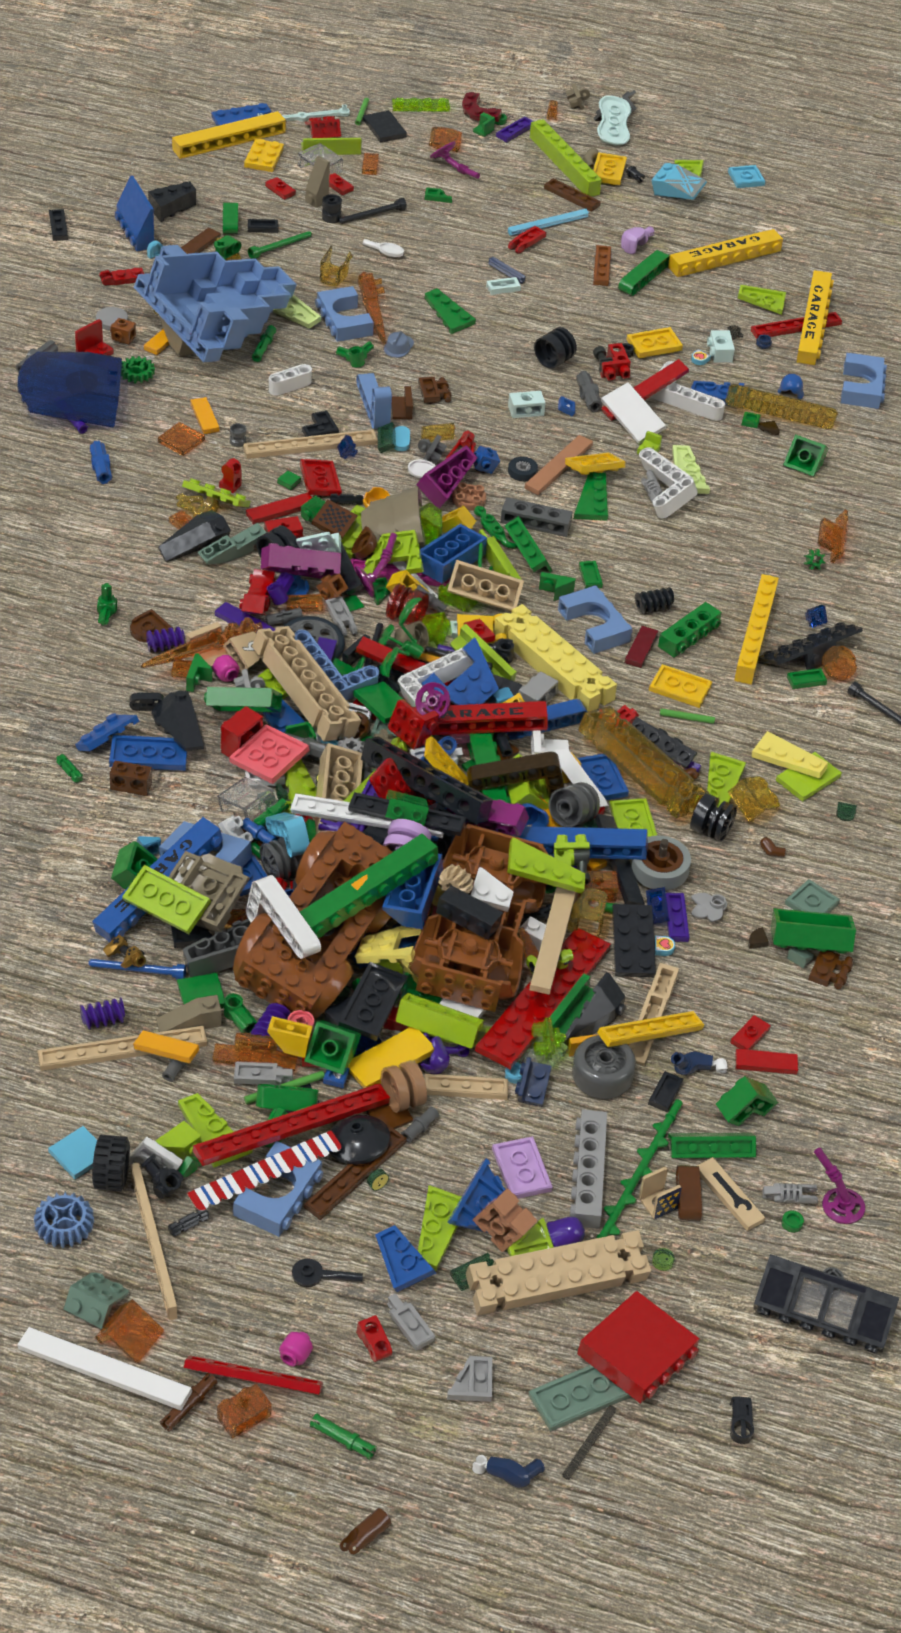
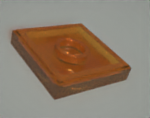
M178 422L158 437V443L182 456L205 440V435L181 422Z

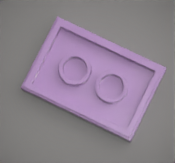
M533 1137L492 1145V1151L506 1189L508 1188L518 1199L552 1192L553 1187Z

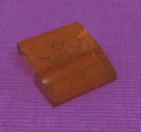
M432 127L429 146L440 149L455 141L456 145L452 151L458 153L462 132L445 127Z

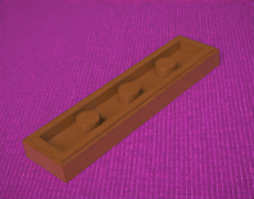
M596 245L593 285H609L611 246Z

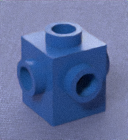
M479 446L474 452L477 456L473 463L475 469L492 474L500 463L497 451L489 447Z

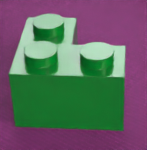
M744 1076L737 1080L735 1085L720 1097L716 1106L729 1123L740 1126L753 1112L765 1116L779 1102L766 1084Z

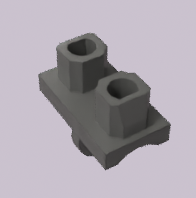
M437 434L432 444L429 439H421L418 442L420 452L426 453L423 460L430 461L435 465L447 445L440 442V435Z

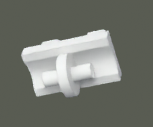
M232 815L218 824L225 834L251 842L253 840L252 835L249 832L244 833L240 827L243 825L240 816L234 817Z

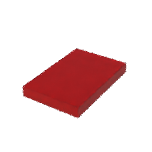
M300 459V467L308 495L330 496L331 494H342L333 461Z

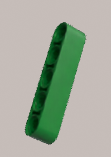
M659 250L654 251L620 280L618 289L631 296L635 295L668 267L670 255Z

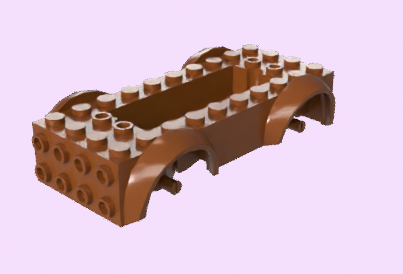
M345 821L338 831H320L312 839L303 854L295 878L297 887L289 898L300 912L391 854L392 851ZM386 895L335 927L334 933L330 936L320 937L321 951L303 959H300L295 954L267 913L259 914L245 931L238 946L233 965L235 981L240 986L254 992L257 997L265 999L271 1004L278 1003L285 1006L291 1013L297 1010L310 1012L315 1021L331 1005L350 980L353 968L348 958L367 932H378L391 918L390 915L382 910Z
M470 824L464 826L461 836L455 835L444 858L443 870L451 864L455 866L460 865L462 869L466 868V872L471 874L470 878L475 882L478 869L481 867L511 889L513 897L508 912L500 910L503 912L500 927L489 940L439 914L429 916L415 944L413 962L408 964L410 971L418 977L416 991L492 1012L496 1011L499 1000L509 999L516 995L521 979L524 942L518 937L524 914L540 911L547 884L507 873L510 840L514 836ZM514 837L548 854L543 844Z

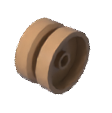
M409 1060L400 1063L398 1067L392 1065L382 1069L381 1085L390 1096L388 1104L393 1112L398 1113L407 1110L409 1105L411 1107H418L426 1103L427 1088L425 1079L415 1061Z

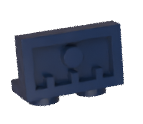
M527 1057L526 1063L522 1062L519 1074L523 1075L522 1081L517 1082L515 1094L518 1095V1102L543 1107L552 1066L532 1062L531 1057Z

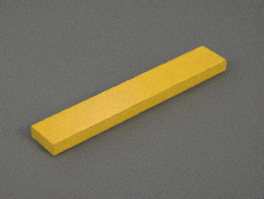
M694 1011L600 1027L597 1033L607 1047L699 1031L703 1029L704 1023Z

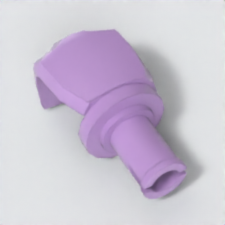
M649 226L646 229L634 227L626 230L621 239L622 249L626 253L634 254L637 244H646L648 237L654 235L653 227Z

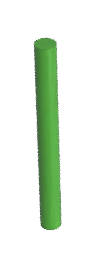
M322 1070L280 1085L301 1087L324 1079L325 1074ZM257 1092L244 1096L246 1105L256 1102Z

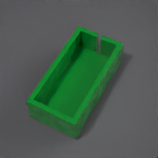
M773 908L770 931L774 945L781 948L795 946L802 950L816 948V950L823 952L827 950H836L838 953L853 952L856 927L852 916Z

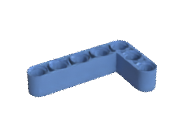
M374 373L357 374V387L372 429L390 428L392 403L390 386L379 387Z
M298 630L295 632L296 636L294 639L301 641L346 701L354 698L353 691L355 689L378 683L379 670L377 667L369 665L342 676L308 631Z

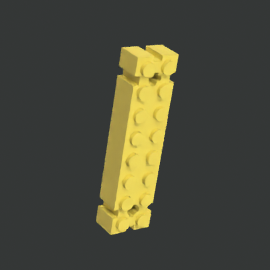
M523 604L512 609L511 614L504 613L495 618L494 634H506L507 639L513 640L514 652L537 672L541 671L558 680V690L570 700L580 699L589 714L599 709L600 703L606 705L615 700L617 683L608 676H602V671L540 618L531 616L532 612Z

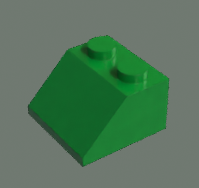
M795 434L783 466L814 477L822 466L829 448L824 444Z
M133 841L119 849L111 879L126 890L144 865L150 867L158 859L138 842Z
M317 1021L304 1061L344 1075L355 1055L361 1033L326 1021Z

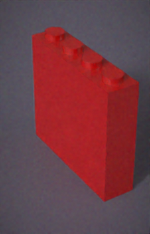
M635 1291L580 1341L577 1355L641 1404L646 1398H652L660 1385L664 1386L674 1372L678 1373L688 1359L692 1360L699 1351L697 1346L700 1338L641 1293Z

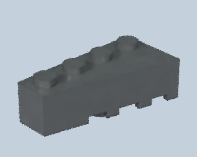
M249 919L242 922L238 920L232 923V927L221 932L216 931L213 937L209 939L205 937L183 948L184 961L189 976L195 977L211 974L233 967L240 941L251 924Z

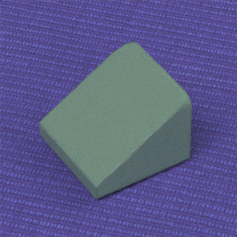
M792 947L788 952L787 959L804 968L815 955L807 950Z

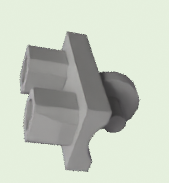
M247 669L242 670L243 676L234 679L236 687L265 688V680L258 676H254L253 679L249 678Z

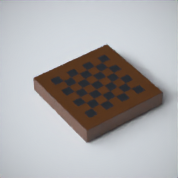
M327 499L311 524L324 532H330V534L339 533L342 541L358 515Z

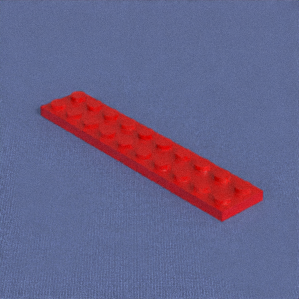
M576 927L563 942L561 949H570L574 958L566 968H556L550 994L529 990L530 981L478 1042L475 1051L511 1070L541 1034L544 1023L583 973L589 975L608 953L611 943Z

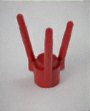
M469 430L463 432L461 438L445 459L453 455L460 445L462 447L466 445L471 447V451L474 453L476 446L474 434Z

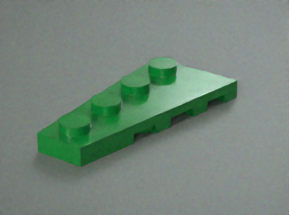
M438 288L425 293V300L436 311L438 318L443 320L444 326L449 328L450 334L476 324V319Z
M589 472L574 513V519L607 521L606 472Z

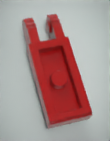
M533 226L510 241L508 248L510 250L515 249V252L520 254L525 248L545 238L547 232Z
M135 267L117 271L103 270L99 273L103 285L116 286L135 283L138 274H144L142 267Z

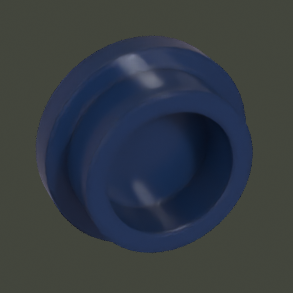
M764 334L760 335L756 340L757 346L762 349L771 347V337Z

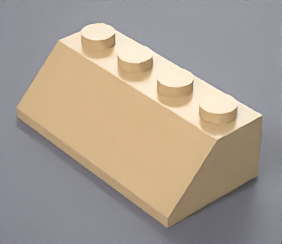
M456 560L447 592L511 611L517 607L524 580Z

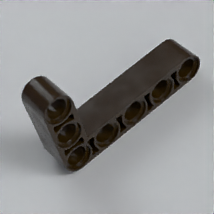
M544 752L478 764L467 769L468 786L477 791L545 779L550 799L557 789L565 787L559 756L556 752Z

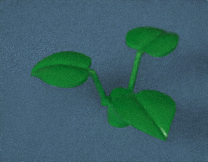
M420 597L410 599L399 616L398 624L411 640H406L402 643L391 637L394 625L390 624L386 627L378 643L385 646L389 639L402 646L404 650L402 651L395 647L386 655L380 666V673L386 677H389L391 666L398 653L408 657L411 656L417 660L424 650V647L417 644L418 640L403 625L415 605L422 600Z

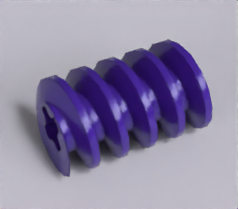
M179 626L175 628V632L170 627L168 633L165 628L161 629V633L157 629L154 630L153 634L150 630L146 633L149 652L150 648H152L156 653L158 647L163 652L165 646L171 651L172 645L178 650L179 644L182 645L183 649L186 647L185 634Z
M120 997L119 1003L113 998L111 1005L107 1000H104L103 1007L100 1002H96L94 1008L91 1003H88L86 1010L83 1005H80L83 1025H86L88 1030H91L92 1023L95 1024L96 1028H99L100 1022H103L104 1026L107 1027L108 1020H111L112 1024L115 1025L117 1018L121 1024L124 1023L125 1010L122 997Z
M269 1004L251 1031V1038L254 1043L264 1049L271 1048L275 1041L267 1031L272 1016L288 1020L291 1012L281 1004Z

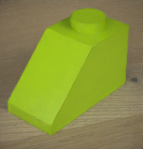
M182 1121L155 1141L184 1160L186 1156L195 1155L192 1151L193 1145L201 1143V1135L187 1122Z

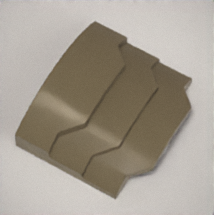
M419 487L402 490L400 494L386 496L385 499L371 501L370 506L361 512L362 530L365 526L369 527L376 536L377 542L382 534L415 530L420 549L425 547V533L421 526L420 515L422 497Z
M187 851L184 852L169 875V878L210 899L211 903L196 925L217 932L223 930L232 916L230 912L250 879L243 874L241 866L229 863L211 854L197 856Z

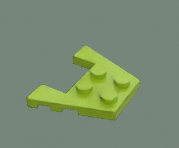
M416 531L393 532L397 534V538L389 563L408 561L406 570L410 574L424 572ZM391 533L382 534L373 551L374 554L365 562L366 567L364 571L367 574H372L381 561L382 551L386 548Z

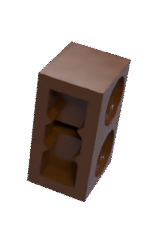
M114 761L109 773L110 790L147 796L152 785V767Z

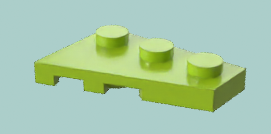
M740 285L738 299L782 315L786 292Z

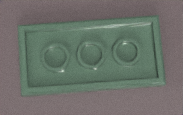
M591 1365L532 1389L528 1394L550 1432L630 1398V1395Z

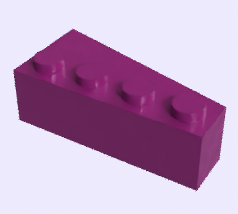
M466 445L425 473L416 485L439 510L473 465L477 456Z
M275 543L268 544V546L262 548V570L280 573L287 572L292 575L321 579L328 574L333 576L340 573L341 553L300 549L292 546L282 547Z
M493 800L488 821L472 824L466 819L465 826L470 824L511 836H521L529 816L525 807L521 804H510L503 800ZM447 808L450 813L454 814L452 810Z

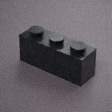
M452 885L440 896L436 909L437 914L487 940L498 930L503 916L502 911Z

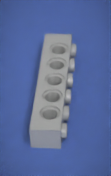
M582 1109L581 1118H576L575 1130H579V1135H575L574 1147H578V1152L574 1151L573 1164L577 1165V1169H573L572 1182H576V1187L572 1186L571 1199L575 1200V1204H571L570 1216L578 1218L585 1228L599 1229L602 1213L607 1112Z

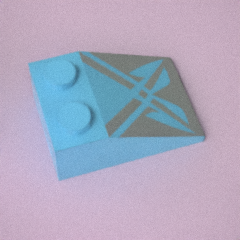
M665 163L651 180L654 195L691 200L695 199L707 183L700 176L677 164Z

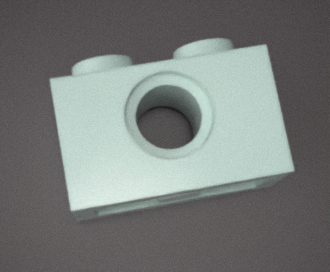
M711 330L710 337L707 338V346H710V356L713 357L714 363L733 362L735 349L730 330Z
M541 391L509 393L508 408L512 418L544 416L545 400Z

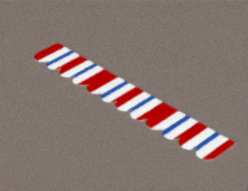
M330 1130L190 1191L187 1194L198 1210H205L209 1204H219L221 1198L226 1200L232 1198L233 1192L235 1194H242L245 1191V1187L253 1189L257 1186L258 1182L264 1184L269 1181L270 1177L278 1178L282 1172H291L294 1166L300 1168L305 1165L306 1161L314 1162L318 1156H328L329 1150L337 1152L341 1149V1144Z

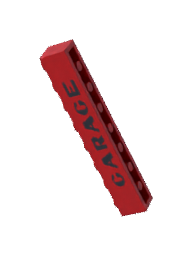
M546 701L450 705L448 711L437 720V726L433 730L432 735L547 730L548 714ZM442 706L439 709L440 712L444 709L445 706Z

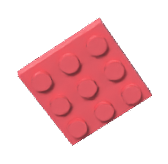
M266 724L235 751L229 759L230 763L274 784L305 756L310 749L309 745Z

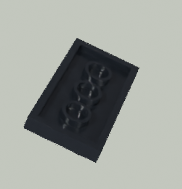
M613 904L615 976L655 978L652 905Z
M369 962L339 1020L338 1026L361 1033L362 1036L377 1041L408 976Z

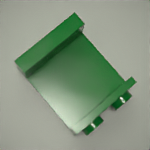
M388 789L386 799L389 800L385 817L395 820L407 819L424 826L429 809L427 800Z

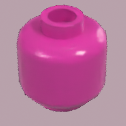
M222 655L215 659L212 669L221 681L229 682L238 677L240 667L230 655Z
M290 1332L279 1347L282 1361L289 1366L304 1364L313 1350L310 1337L305 1332Z

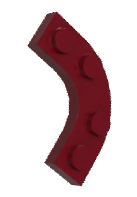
M469 92L465 94L462 101L464 114L470 115V118L480 121V114L484 112L495 117V122L500 121L502 109L479 107L480 93Z

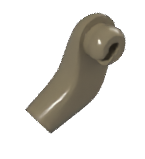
M591 148L583 157V161L591 169L594 168L593 160L595 157L597 158L598 150Z

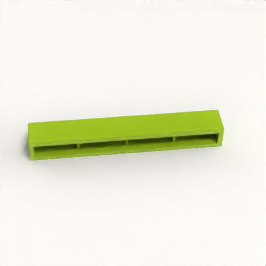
M544 119L531 122L530 138L581 192L591 197L600 195L602 179Z

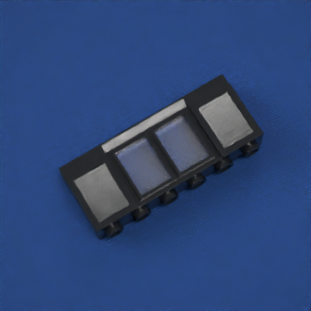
M770 1254L753 1308L757 1309V1313L769 1317L771 1314L777 1316L778 1320L783 1323L791 1324L792 1321L800 1324L799 1327L804 1330L813 1331L815 1329L821 1331V1335L834 1339L836 1336L843 1339L845 1344L850 1346L859 1344L865 1346L864 1350L877 1354L878 1351L883 1352L899 1297Z

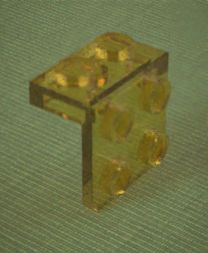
M760 776L743 778L728 791L748 822L754 821L765 810L780 807L778 797L771 792L767 781Z

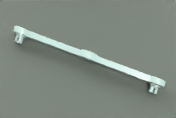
M344 104L338 110L310 113L299 112L282 116L286 121L298 120L304 122L309 118L348 116L350 110Z

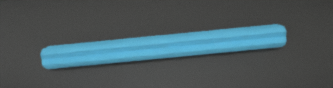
M581 209L511 226L508 228V234L513 236L521 234L533 226L542 229L587 218L589 212L587 209Z

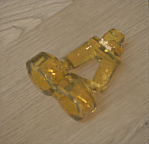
M181 493L176 496V499L180 500L176 503L177 507L193 513V518L210 510L217 512L219 508L218 500L213 497H208L204 501L202 496H185ZM199 502L201 506L195 508L191 503Z

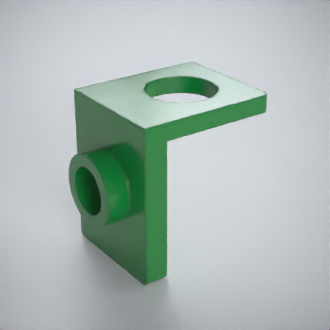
M362 657L355 667L337 658L333 660V665L344 676L361 669L365 658Z
M309 721L285 727V733L302 738L310 737L315 740L317 738Z

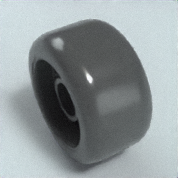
M599 1035L589 1037L575 1051L572 1065L573 1080L582 1092L593 1098L613 1099L619 1097L632 1085L636 1058L628 1044L607 1047Z

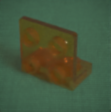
M131 1299L118 1308L94 1338L100 1344L107 1340L113 1341L134 1363H138L161 1336L164 1329Z

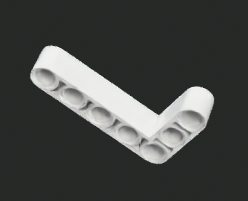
M674 361L666 362L660 370L667 367ZM676 381L651 396V398L714 421H719L723 418L725 408L723 400L676 384Z
M644 448L640 451L639 456L644 469L653 471L656 478L669 486L668 489L653 500V506L659 518L670 516L697 495L695 482L690 475L652 448Z
M461 648L406 673L398 679L402 696L408 704L416 707L415 699L417 692L422 687L421 683L430 675L435 673L443 683L459 677L474 662ZM427 691L422 697V702H426V697L429 695Z
M270 875L252 882L246 906V914L249 921L252 922L261 913H267L300 959L320 952L321 944L319 939L276 878Z

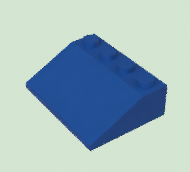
M130 176L116 205L115 218L120 222V227L124 229L126 237L130 239L131 246H134L136 251L147 250L148 245L154 241V209L134 176Z

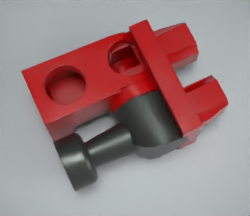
M622 343L608 344L607 356L603 346H598L593 350L594 357L600 361L599 371L601 372V378H607L609 381L614 380L616 376H621L623 379L630 377L631 361Z

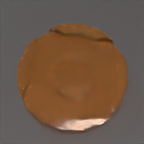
M833 646L823 656L822 665L824 671L834 680H847L857 670L856 657L845 646Z

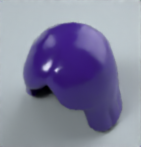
M435 1036L431 1040L434 1047L431 1057L419 1063L429 1074L442 1073L447 1069L450 1062L449 1053L441 1038Z
M564 1217L555 1221H549L546 1224L554 1247L578 1243L584 1240L585 1229L581 1221L576 1217Z

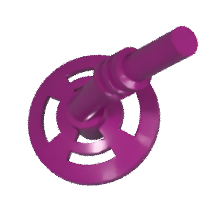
M455 141L441 147L430 155L431 159L442 157V159H445L458 172L464 175L468 174L476 179L480 177V173L469 169L464 164H459L450 157L449 152L456 145Z
M395 533L390 534L386 548L382 551L381 561L372 574H367L358 566L355 567L363 586L372 598L374 597L373 583L376 582L375 580L392 558V549L397 538Z
M436 682L423 685L416 695V709L421 715L427 714L423 710L424 708L429 712L435 710L440 714L439 718H441L450 706L448 690L442 684ZM434 687L441 689L444 692V694H442L440 691L435 690ZM427 691L429 695L426 697V702H422V697ZM443 701H446L444 709L440 712L439 709L443 706Z
M820 1147L815 1149L814 1154L826 1169V1175L837 1187L829 1190L823 1197L822 1208L825 1214L831 1220L840 1224L858 1222L865 1212L864 1200L857 1192L846 1188L842 1179V1173L837 1169L836 1165L831 1163ZM836 1193L837 1196L834 1198V1202H828L829 1197ZM855 1204L859 1205L860 1210L853 1215L852 1210L855 1208ZM834 1209L836 1212L843 1214L845 1216H840L834 1213L832 1210Z

